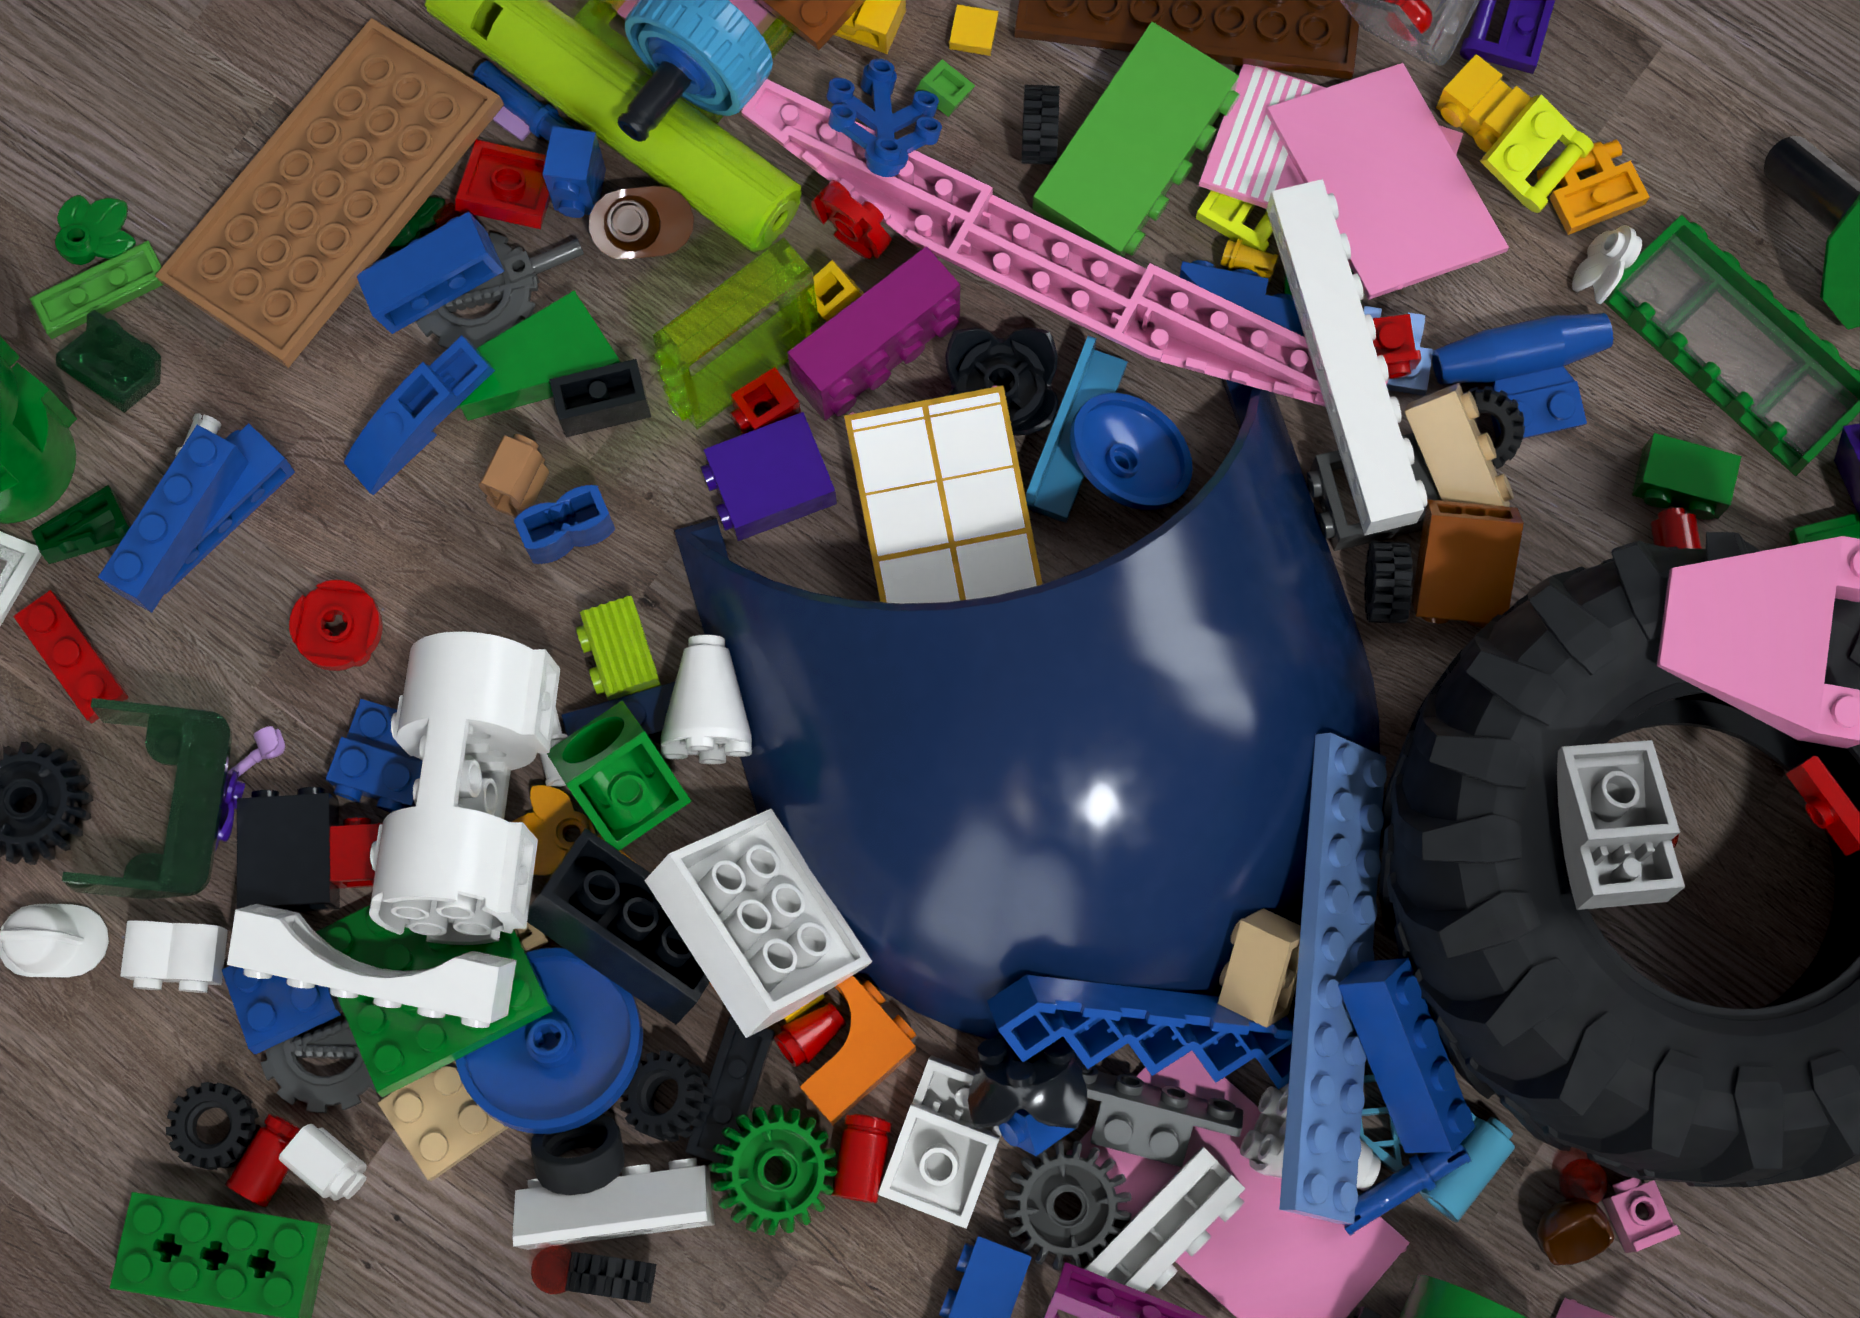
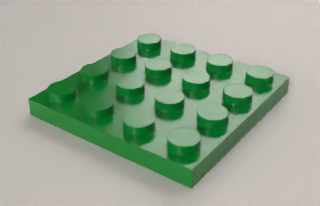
M370 905L316 931L320 937L336 950L356 961L381 969L399 971L430 969L470 951L517 960L508 1016L490 1023V1026L487 1028L466 1026L461 1023L462 1017L446 1014L443 1018L422 1016L417 1013L418 1007L402 1004L400 1008L377 1006L373 1004V997L358 994L357 998L337 997L376 1092L381 1097L553 1011L516 929H513L511 934L501 931L499 941L477 945L433 943L426 941L427 935L415 933L406 927L404 933L399 935L379 926L371 919L369 915Z

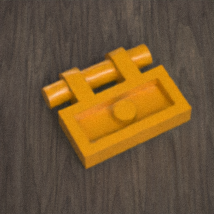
M1615 139L1605 144L1599 141L1593 143L1594 148L1585 158L1580 157L1558 183L1561 184L1562 188L1552 192L1549 199L1568 235L1643 206L1649 200L1650 196L1631 160L1618 166L1614 165L1612 159L1622 155V147L1618 140ZM1556 158L1551 160L1549 166L1537 170L1538 180L1551 166V164L1556 160ZM1588 168L1596 170L1597 174L1582 180L1577 175L1578 172Z

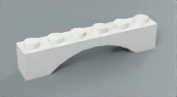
M254 904L235 910L227 965L243 968V974L252 978L269 979L272 978V975L287 978L286 984L292 987L309 989L314 988L315 985L330 988V994L336 997L357 998L358 994L373 997V1004L377 1006L400 1008L404 1004L418 1007L417 1013L422 1016L443 1018L446 1014L462 1017L461 1023L466 1026L487 1028L490 1026V1023L508 1016L517 960L470 951L430 969L412 971L381 969L356 961L333 948L310 927L300 913Z

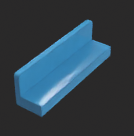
M1089 335L1026 492V502L1029 510L1067 523L1085 476L1071 448L1070 429L1073 418L1089 399L1101 394L1117 393L1128 362L1095 350L1096 338Z

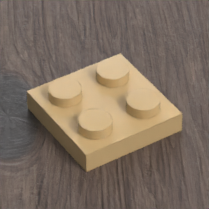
M456 1061L392 1092L378 1102V1105L427 1180L431 1182L509 1128L487 1115L472 1099L460 1079Z

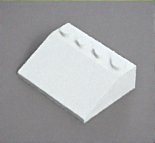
M772 809L669 853L645 880L746 1038L782 1020L872 963V960L835 904L810 871L795 843Z

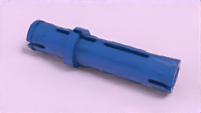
M484 61L473 74L475 77L472 79L498 94L504 103V107L529 126L530 132L536 137H543L549 141L552 126L575 129L559 116L556 108L549 104L544 105L538 101L532 94L502 73L490 61Z
M1460 1143L1453 1152L1426 1153L1421 1157L1415 1154L1410 1157V1164L1358 1195L1354 1224H1344L1346 1232L1352 1236L1357 1230L1423 1189L1427 1188L1428 1191L1436 1188V1181L1465 1163L1472 1161L1464 1146Z

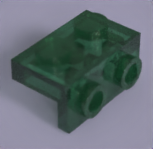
M96 310L87 314L86 331L56 354V366L124 413L160 384V354L150 344L141 342L126 332L115 320L107 319Z

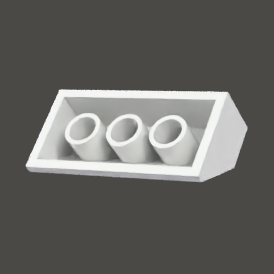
M697 1158L668 1162L669 1170L650 1172L649 1164L628 1166L622 1169V1176L617 1177L605 1187L578 1195L553 1193L542 1187L538 1179L528 1180V1189L515 1190L513 1247L531 1250L715 1225L709 1168L705 1165L697 1166Z

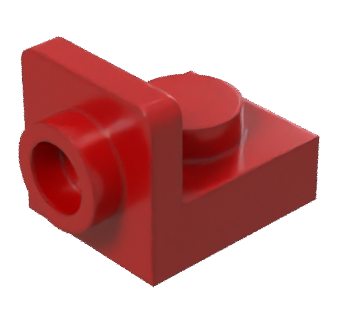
M1410 314L1373 318L1376 329V339L1373 341L1377 356L1383 355L1385 358L1389 378L1396 379L1410 375L1411 370L1416 369L1421 361L1420 350L1415 349Z

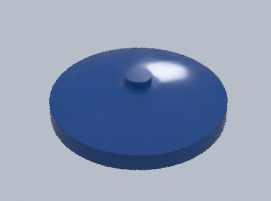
M543 948L526 953L553 1011L455 1061L465 1089L476 1104L495 1121L521 1132L554 1134L569 1131L591 1122L607 1111L621 1097L638 1068L643 1046V1026L639 1008L632 994L567 949Z

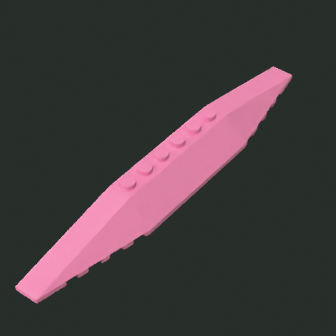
M768 79L765 80L757 93L741 111L744 118L828 181L836 180L841 183L857 202L862 204L864 201H868L876 206L884 216L883 222L913 245L922 249L927 246L934 255L1148 359L1325 406L1305 337L1149 263L1146 269L994 196L993 187L916 150L908 154L907 164L900 170L898 175L894 177L876 175L866 165L865 149L844 133L838 132L829 126L828 119L831 109ZM855 121L856 124L875 136L874 130Z

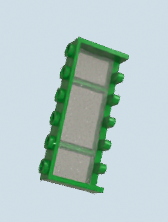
M1682 214L1638 256L1630 267L1624 269L1621 280L1604 301L1609 308L1795 477L1842 431L1843 426H1847L1860 413V370L1852 368L1839 356L1838 350L1832 343L1820 339L1814 334L1797 312L1785 308L1773 297L1772 291L1766 284L1754 280L1741 268L1739 261L1731 253L1719 249L1708 239L1707 233L1700 225L1689 222Z

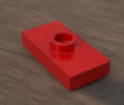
M1814 755L1787 772L1786 776L1806 801L1805 808L1811 820L1818 827L1826 828L1845 856L1860 850V813L1819 757Z

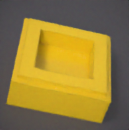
M957 4L949 49L991 56L999 11Z

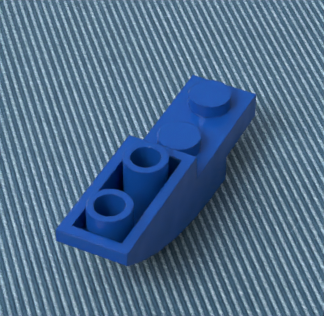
M1196 260L1191 263L1182 261L1180 278L1304 336L1293 296L1282 293L1275 294L1274 296L1265 295L1269 278L1259 277L1256 272L1248 269H1237L1235 271L1219 269L1214 264L1202 260Z
M461 335L430 366L422 362L396 388L364 427L346 456L344 464L368 492L374 495L437 436L433 429L495 372V369L472 343Z

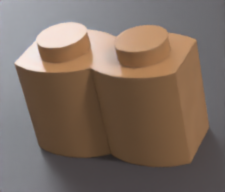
M514 434L513 438L506 435L502 436L479 482V488L487 495L486 501L495 510L514 518L535 504L549 475V470L544 465L545 459L537 450L539 445L523 435Z

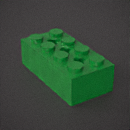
M132 1192L110 1289L280 1318H312L331 1226ZM171 1242L182 1245L179 1256L169 1253ZM217 1250L229 1253L226 1264L219 1263L218 1265V1262L215 1261ZM268 1255V1259L275 1261V1268L273 1272L266 1271L265 1273V1270L261 1268V1262Z

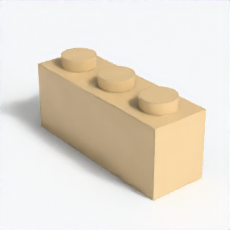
M1457 383L1408 403L1404 412L1442 501L1510 507L1509 500L1514 499L1510 483L1505 474L1497 475L1492 463V459L1497 458L1496 451L1488 433L1481 435L1474 419L1480 415L1471 392L1463 393L1460 384Z

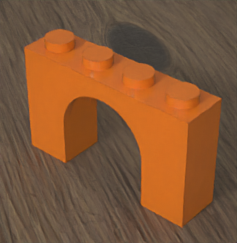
M854 976L849 977L834 987L844 997L851 1012V1027L847 1040L836 1055L800 1086L802 1092L832 1126L916 1052V1046L911 1041L917 1036L913 1029L899 1014L892 1020L881 1007L886 1000L869 980L861 985Z

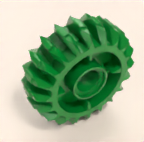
M773 1104L767 1117L763 1107L757 1106L752 1109L753 1123L744 1114L736 1116V1123L740 1129L739 1133L730 1127H725L722 1130L723 1136L730 1141L728 1147L714 1144L712 1150L716 1154L724 1155L722 1164L710 1163L709 1170L722 1173L723 1179L711 1183V1189L713 1191L727 1190L728 1193L718 1201V1205L722 1209H727L736 1204L730 1219L735 1223H740L748 1216L746 1222L747 1230L756 1232L763 1222L765 1234L775 1235L780 1223L784 1232L792 1233L795 1229L794 1216L801 1224L808 1225L811 1223V1216L807 1210L808 1207L818 1212H822L825 1209V1205L817 1196L819 1193L831 1195L834 1192L833 1187L823 1184L825 1176L833 1177L838 1172L834 1167L825 1166L824 1160L833 1158L836 1153L833 1148L820 1149L819 1147L828 1138L826 1131H818L810 1135L816 1125V1120L813 1117H807L799 1124L800 1110L797 1108H790L784 1117L782 1106ZM776 1156L782 1162L783 1172L777 1181L770 1183L764 1176V1166L768 1159Z

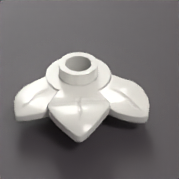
M1623 225L1616 230H1608L1597 236L1587 249L1588 258L1580 263L1575 271L1572 281L1573 291L1578 293L1593 285L1595 301L1598 304H1602L1621 280L1624 269L1630 267L1640 254L1642 240L1636 236V231L1627 225Z

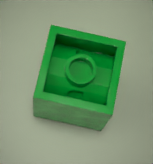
M623 700L550 748V752L547 753L564 783L602 838L618 851L692 802Z

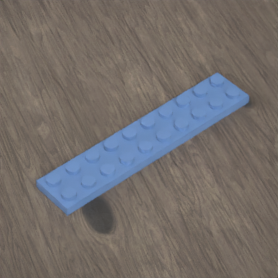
M1333 733L1315 735L1279 1210L1337 1224H1354L1355 1207L1358 1202L1357 1174L1358 1159L1361 1154L1360 1130L1362 1109L1365 1102L1363 1086L1367 1057L1338 984L1361 962L1374 961L1373 940L1374 925L1377 917V881L1381 867L1379 858L1380 837L1384 822L1382 812L1383 793L1387 771L1385 756Z

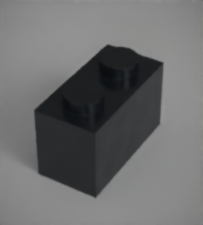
M637 359L549 379L558 419L566 438L652 417Z

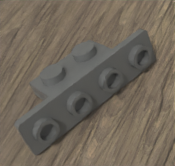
M1095 1067L1089 1073H1082L1087 1087V1098L1101 1101L1091 1136V1144L1182 1167L1193 1126L1240 1137L1243 1126V1110L1235 1107L1233 1103L1225 1099L1211 1098L1206 1100L1191 1096L1187 1091L1179 1087L1165 1086L1160 1088L1145 1084L1140 1078L1133 1075L1120 1074L1115 1076L1099 1072Z

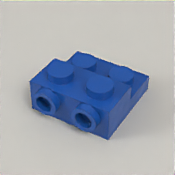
M360 699L347 737H341L325 779L335 787L334 794L355 802H360L362 796L378 800L376 807L390 813L399 809L416 806L413 800V785L415 780L420 778L423 761L415 756H410L393 738L391 719L393 714L397 712V709Z

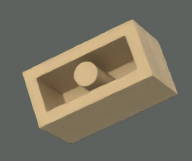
M1264 908L1240 919L1231 935V943L1234 947L1230 961L1224 966L1219 978L1222 990L1218 1004L1266 1028L1287 1016L1297 984L1301 926Z

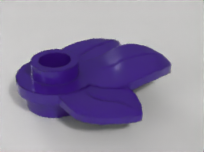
M232 770L231 774L219 772L209 807L220 809L213 839L207 852L210 854L216 851L220 841L227 842L232 832L234 809H237V798H242L246 784L237 781L239 772Z

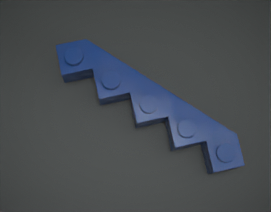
M1025 975L987 1000L997 1029L1022 1062L1061 1037H1064L1087 1069L1126 1044H1129L1152 1076L1190 1051H1193L1215 1083L1255 1057L1278 1090L1289 1083L1293 1023L1288 1015L1266 1028L1219 1005L1218 996Z

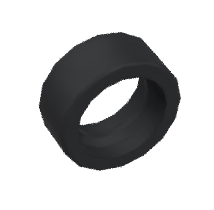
M605 1114L569 1131L554 1134H535L531 1141V1154L536 1177L542 1187L553 1193L564 1195L590 1193L608 1185L618 1177L624 1168L625 1154L620 1128L613 1118ZM576 1148H597L595 1151L580 1157H559L563 1153Z

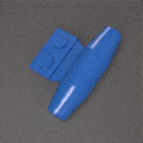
M1605 313L1553 315L1483 330L1433 350V370L1438 383L1441 385L1493 382V391L1500 393L1503 390L1508 393L1507 397L1510 400L1515 399L1519 404L1518 409L1524 415L1525 431L1523 439L1586 425L1587 421L1578 382L1573 379L1564 366L1611 348L1613 345L1612 325ZM1491 415L1496 439H1498L1501 434L1500 423Z

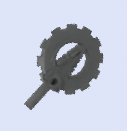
M491 232L490 239L504 272L418 320L416 324L426 337L433 333L440 338L438 345L445 349H448L461 335L467 338L475 348H478L517 325L522 319H527L532 315L535 303L530 302L531 292L538 291V283H540L537 274L584 255L578 238L529 258L527 252L523 251L520 246L513 250L506 245L509 241L507 237ZM499 302L495 309L484 317L464 319L452 314V312H457V309L461 311L465 310L466 307L470 309L476 307V305L483 306L485 303Z
M334 996L339 1010L343 1012L338 998ZM346 1019L343 1022L340 1021L334 1023V1025L326 1026L324 1029L315 1030L313 1033L304 1034V1036H294L266 1049L267 1060L260 1062L266 1079L270 1081L275 1078L276 1082L281 1086L277 1094L291 1105H294L297 1099L308 1103L306 1111L327 1113V1106L341 1104L342 1110H346L360 1104L362 1101L359 1096L370 1087L376 1091ZM298 1057L352 1059L354 1062L343 1072L333 1076H316L307 1072L299 1062Z

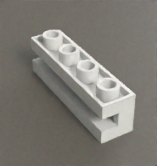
M1201 1147L1123 1227L1120 1234L1114 1237L1109 1242L1110 1244L1104 1250L1102 1249L1097 1254V1257L1091 1263L1089 1262L1084 1269L1144 1293L1151 1286L1159 1291L1178 1271L1172 1264L1185 1251L1192 1257L1210 1239L1211 1235L1206 1229L1218 1217L1226 1222L1243 1205L1244 1201L1239 1195L1246 1188L1204 1147Z

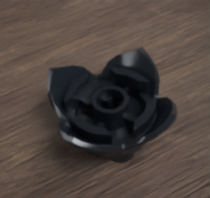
M976 327L953 331L945 355L946 370L951 381V390L946 396L991 388L994 386L993 383L995 381H998L1000 385L1007 381L1010 384L1009 391L1005 393L1014 436L1029 435L1044 429L1052 423L1058 408L1057 395L1051 387L1057 370L1058 355L1050 331L1027 327L1017 329L1002 339L997 338L988 330Z
M1000 1032L992 1039H987L978 1046L980 1060L975 1065L976 1072L968 1095L970 1117L974 1128L1004 1124L1010 1121L1019 1109L1026 1110L1036 1121L1047 1126L1078 1128L1087 1106V1087L1082 1073H1089L1094 1066L1087 1069L1064 1037H1061L1024 1062L1021 1061Z

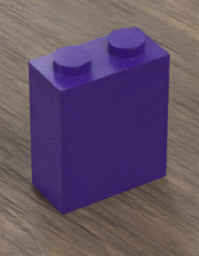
M804 412L704 449L707 464L700 466L709 491L718 489L723 502L716 506L719 518L725 531L733 528L738 541L837 504L834 486Z

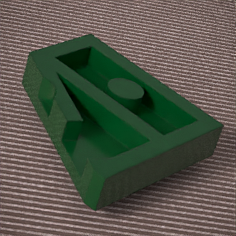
M107 485L35 528L31 533L41 555L48 564H52L119 544L131 527V524L117 495Z

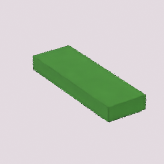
M146 241L29 299L47 335L54 339L162 286L163 284L155 277L162 268V265L149 241Z

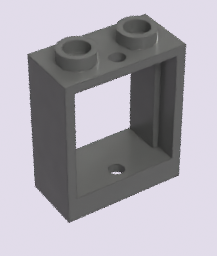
M1414 433L1402 435L1403 439L1408 438L1413 448L1414 464L1411 467L1415 480L1423 482L1428 500L1440 501L1435 483ZM1339 450L1315 456L1311 469L1306 475L1307 484L1312 498H1319L1322 513L1318 515L1324 539L1330 538L1334 551L1371 543V541L1376 542L1422 531L1426 506L1418 522L1415 524L1365 536L1361 523L1348 525L1332 473L1333 470L1344 468Z

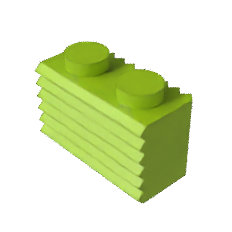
M632 596L609 601L606 604H600L597 607H591L580 612L584 625L576 627V631L583 652L592 651L597 665L589 669L597 695L605 692L607 699L610 701L661 686Z

